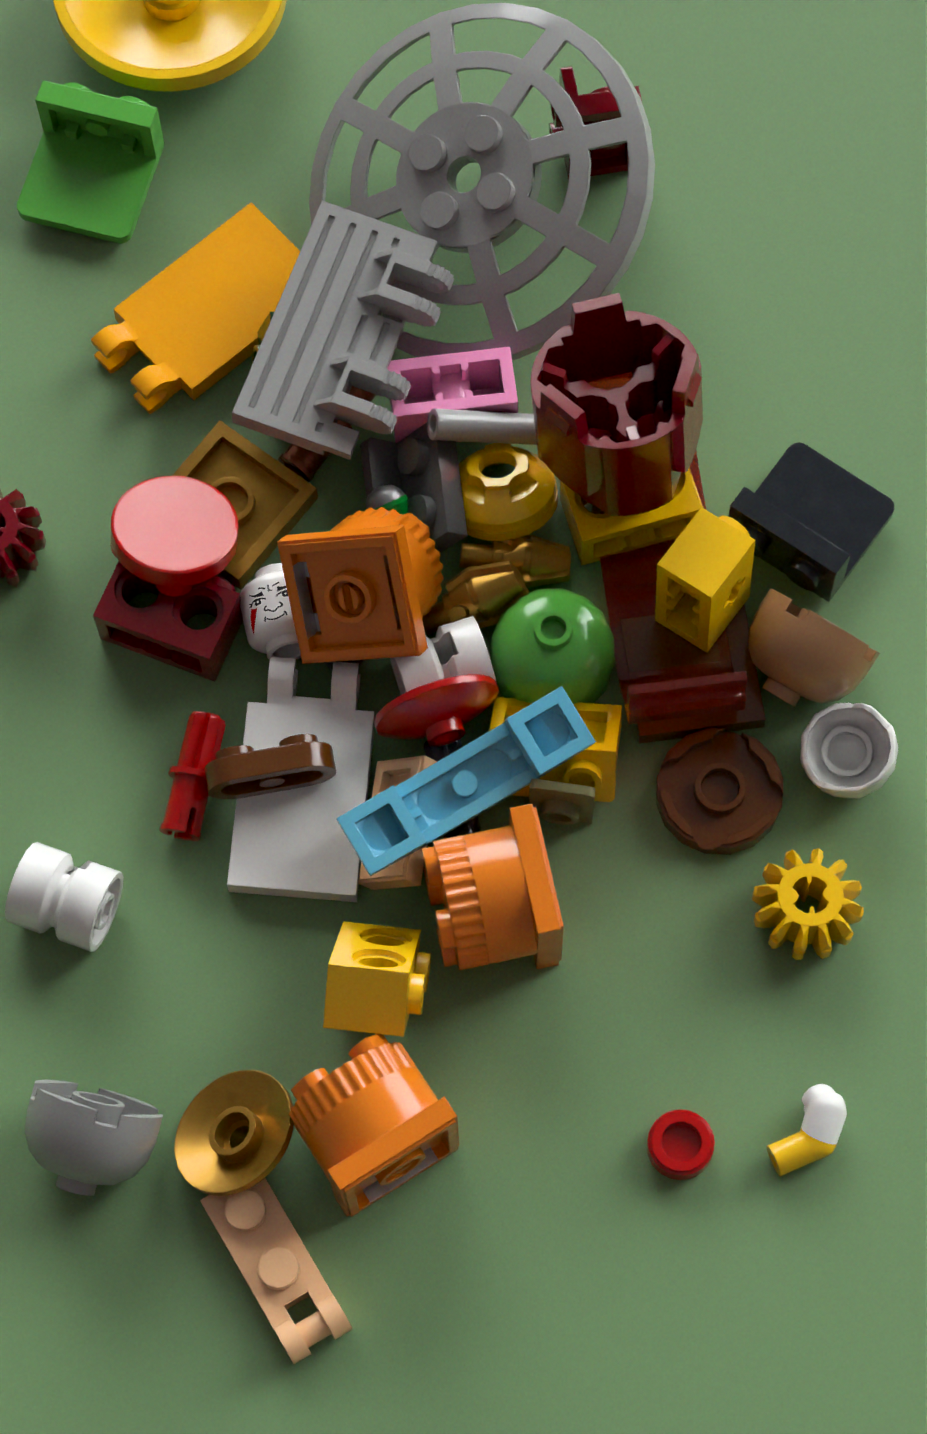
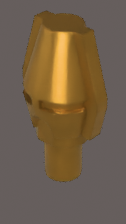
M530 534L516 539L493 541L492 545L461 543L460 568L510 560L513 566L520 571L527 588L569 582L571 552L568 546Z
M510 560L468 567L462 570L446 583L445 587L448 593L442 596V601L432 606L431 611L422 618L425 633L430 635L436 632L439 626L474 616L479 628L497 624L501 614L516 599L529 593L520 571L513 566Z

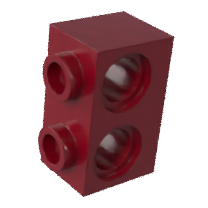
M119 561L93 614L100 639L214 682L243 622L240 608V593L235 592L234 586L220 577L214 576L207 581L195 584L187 594L173 597L161 593L157 589L156 584L135 576ZM150 592L158 595L156 601L148 607L135 608L128 605L130 600L139 593ZM206 613L216 617L214 623L205 629L194 630L186 626L188 620L197 614Z

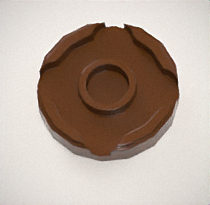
M707 728L686 735L667 752L657 775L656 805L664 826L682 844L704 854L731 855L755 846L772 830L782 808L784 778L774 755L758 739L743 732L739 735L734 732H725L726 728Z

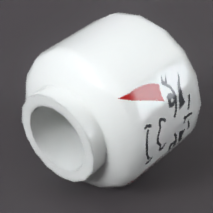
M282 563L264 566L255 573L256 578L247 583L240 593V608L248 643L256 651L267 654L268 659L270 657L299 659L301 654Z

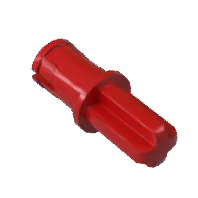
M194 711L189 716L177 766H171L168 772L169 776L173 778V783L163 823H161L159 829L165 835H172V831H175L174 838L199 841L201 838L200 831L209 798L204 768L209 762L216 759L215 754L221 748L226 727L225 721L216 714Z

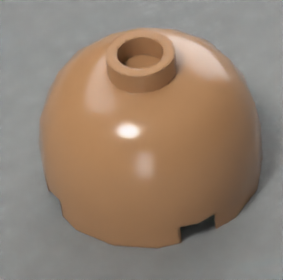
M769 589L754 615L749 627L748 650L752 663L763 674L768 676L762 688L794 707L801 696L807 700L823 704L838 701L854 691L866 677L880 653L869 648V645L810 609L809 611L805 608L801 609L792 603V599L773 589Z

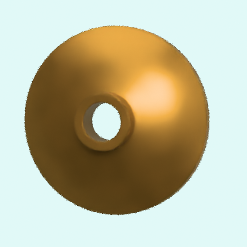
M239 1070L217 1078L202 1089L185 1110L176 1132L175 1159L183 1178L194 1188L205 1194L228 1196L255 1186L269 1175L285 1154L294 1128V1122L288 1115L293 1107V1103L285 1087L265 1072Z

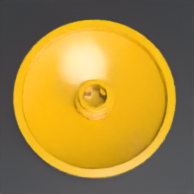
M53 0L58 22L65 38L78 56L90 67L111 80L130 87L169 92L204 87L218 82L245 67L258 56L274 36L283 17L287 1Z

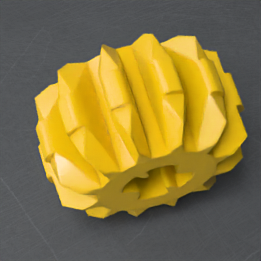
M820 848L813 849L809 862L803 864L799 854L793 849L785 853L784 868L768 863L764 867L762 874L767 884L755 886L752 894V901L763 907L755 913V926L758 928L775 927L768 941L772 949L782 946L787 939L794 942L792 957L795 960L803 959L808 944H812L816 954L822 959L829 957L831 954V940L839 944L848 945L854 935L849 924L859 923L864 913V908L853 901L860 895L862 890L860 881H840L847 868L844 859L834 862L828 869L821 865L824 856ZM807 895L817 899L820 903L816 913L813 906L810 907L808 913L799 910L796 907L798 897L801 896L802 902L806 901Z

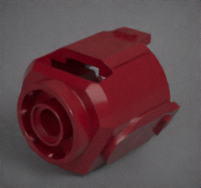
M620 293L573 303L570 325L563 326L544 343L532 366L530 386L538 458L567 487L609 516L636 515L657 509L673 500L680 475L688 471L697 448L703 422L702 370L699 356L690 340L667 321L650 314L646 315L643 312H625ZM629 372L632 373L633 377L622 387H614L610 390L595 388L587 383Z

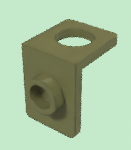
M531 779L529 804H533V807L537 808L538 816L551 823L572 825L584 822L592 824L596 789L584 785Z

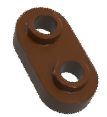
M313 734L293 735L281 740L278 747L255 751L253 747L247 745L227 747L216 752V759L209 762L204 768L208 794L216 799H240L323 783L336 775L332 746L325 742H318L317 736Z

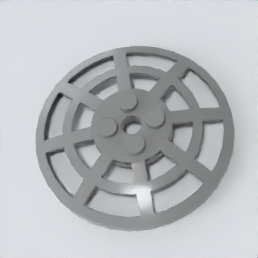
M510 3L471 4L440 12L408 27L380 47L355 73L335 102L319 139L311 172L309 197L311 225L321 201H325L327 173L333 150L340 131L346 122L362 131L363 135L358 143L352 166L351 205L345 209L377 220L402 210L408 223L419 235L438 241L436 251L438 247L453 252L469 253L476 283L452 285L449 293L445 292V294H437L427 289L423 290L395 280L393 287L416 294L421 298L425 297V299L431 300V302L445 305H475L483 303L494 339L476 343H444L416 337L402 331L396 348L415 357L510 347L512 360H516L540 350L555 332L563 326L570 325L573 303L611 294L628 270L643 238L653 201L655 159L651 128L641 98L625 70L595 38L569 20L535 7ZM501 18L530 23L545 30L523 59L511 54L493 51H471L456 54L454 25L476 19ZM430 35L432 63L421 67L401 81L381 102L376 111L357 101L367 85L393 58L420 39ZM567 42L581 51L601 73L616 99L621 115L620 118L584 125L582 117L569 94L552 76L545 72L546 68ZM488 69L511 74V76L492 104L489 105L480 102L462 101L458 72ZM434 81L438 104L437 112L425 119L414 132L391 119L395 111L411 95ZM532 87L539 90L550 102L562 123L563 131L533 139L524 126L513 118ZM380 141L401 153L396 173V186L368 197L369 167L375 146ZM627 143L629 158L627 192L618 226L610 243H607L578 226L590 188V150ZM569 156L568 188L561 211L557 214L537 202L542 178L541 163ZM469 163H478L481 169L478 184L468 192H458L456 178L459 171ZM523 224L546 236L542 243L524 261L508 272L500 274L494 251L495 246L514 235ZM565 247L596 265L585 283L560 307L535 324L518 331L507 298L508 294L518 291L540 276L558 258ZM383 313L382 315L385 318L400 322L404 325L406 323V321L387 315L385 313Z

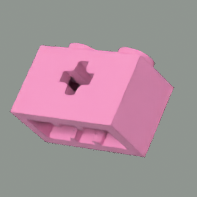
M510 347L391 360L387 368L389 371H394L407 378L406 380L410 381L411 385L405 400L395 401L390 399L391 412L398 419L394 427L395 443H398L424 425L433 408L518 413V398Z

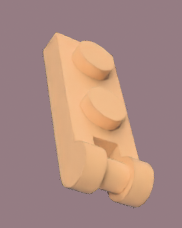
M266 1178L243 1192L228 1196L208 1195L200 1200L293 1364L311 1355L309 1347L327 1336L332 1335L336 1340L353 1329ZM310 1297L317 1311L294 1324L287 1309Z

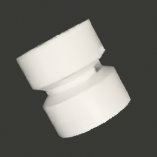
M474 616L439 626L435 638L430 639L426 636L428 649L420 656L390 658L401 695L427 683L459 675L480 674L492 677L496 681L484 638Z
M39 842L33 843L26 850L13 876L5 905V918L7 922L40 934L54 927L58 940L90 952L96 951L102 944L115 917L123 889V874L120 871L89 860L80 868L75 867L71 854Z

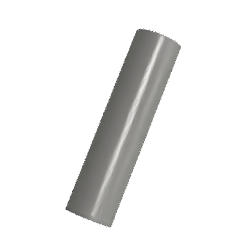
M433 408L428 415L427 432L431 440L537 445L534 414Z

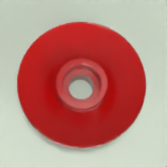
M468 674L440 679L412 689L390 701L376 714L374 725L377 733L386 738L404 740L427 738L430 746L447 745L465 735L466 732L463 725L487 709L497 698L499 690L496 681L486 675Z

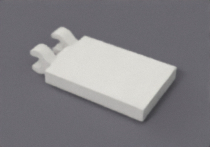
M270 657L267 703L248 702L243 745L251 746L255 751L278 747L281 740L293 735L313 734L317 736L318 742H325L332 746L336 775L320 784L236 800L227 879L228 890L235 893L357 902L361 860L336 819L364 803L368 798L375 712L357 710L361 682L359 663H333L331 699L296 696L298 670L295 669L296 659Z

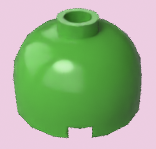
M538 589L516 599L501 614L490 640V660L497 687L505 698H516L519 701L532 704L562 686L573 704L578 702L594 703L606 691L615 664L614 637L603 612L585 596L566 589Z

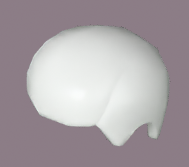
M835 703L814 714L801 735L800 760L807 776L821 791L833 797L860 799L880 789L895 770L898 743L894 728L870 705L864 703Z

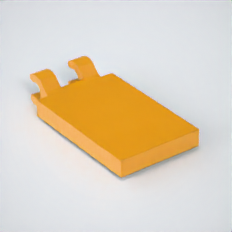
M252 202L113 308L115 319L119 324L104 327L91 339V343L99 350L94 354L95 358L111 374L125 365L138 351L143 353L153 365L140 370L130 382L137 390L133 395L134 399L149 414L161 408L180 389H183L195 400L252 355L254 345H259L257 332L268 314L275 312L300 250Z

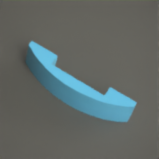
M561 686L506 718L504 723L399 785H392L341 815L336 820L368 874L372 876L530 785L531 779L543 777L595 744L596 741Z

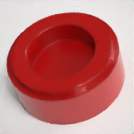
M682 1109L669 1111L661 1115L653 1123L649 1131L647 1140L649 1160L659 1173L668 1178L687 1180L696 1177L707 1168L711 1161L715 1146L713 1131L707 1121L695 1112Z

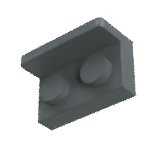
M426 422L398 443L372 437L361 443L366 500L368 495L378 486L394 485L400 488L408 498V513H412L429 527V538L435 541V549L440 553L468 536L456 441L431 440L428 436Z

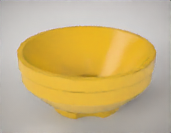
M493 443L467 456L459 463L467 534L471 537L486 541H505L529 535L541 528L552 517L557 508L559 497L554 474L538 458V455L531 451L511 446V444ZM510 464L515 467L511 474L502 478H490L481 473L485 467Z

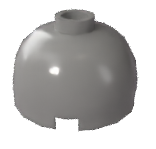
M48 1079L37 1080L34 1083L27 1109L25 1135L28 1149L37 1163L44 1169L58 1175L55 1184L58 1188L75 1194L92 1196L95 1195L97 1185L121 1184L135 1177L145 1166L156 1144L163 1114H158L159 1109L136 1098L99 1088L98 1094L76 1091L78 1083Z

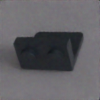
M798 442L789 446L755 493L744 486L730 505L728 517L735 519L743 525L750 534V537L755 539L754 556L760 557L786 574L796 585L812 591L827 602H830L891 519L894 512V502L885 494L808 445Z

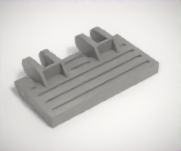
M322 200L234 406L232 422L322 455L327 451L349 460L359 439L360 432L337 424L338 420L366 430H372L374 433L391 434L398 420L396 415L387 410V408L381 407V405L378 406L367 400L352 396L349 392L351 387L354 386L395 401L407 398L411 388L410 381H407V378H404L401 374L387 369L402 334L404 324L385 318L381 314L385 313L424 327H431L437 324L441 314L440 308L436 306L437 304L425 299V297L421 298L416 294L393 287L395 280L423 290L427 289L431 292H436L437 294L449 293L455 279L453 278L454 275L446 270L445 267L431 262L438 241Z

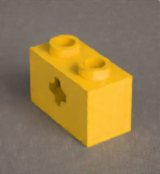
M701 507L657 564L655 621L708 653L750 597L755 539L750 537V534L743 525L728 516L722 515L717 517Z

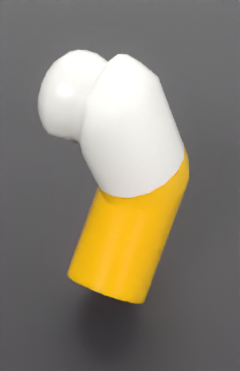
M818 1084L809 1088L802 1097V1102L805 1105V1114L800 1131L767 1145L766 1148L771 1163L780 1177L825 1158L835 1150L847 1111L844 1099L841 1095L835 1093L832 1087Z

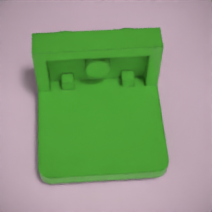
M42 80L35 102L43 134L17 202L19 216L25 221L119 244L128 242L134 233L165 145L158 108L150 106L145 101L132 96L116 98L95 93L78 83L67 82L62 85Z

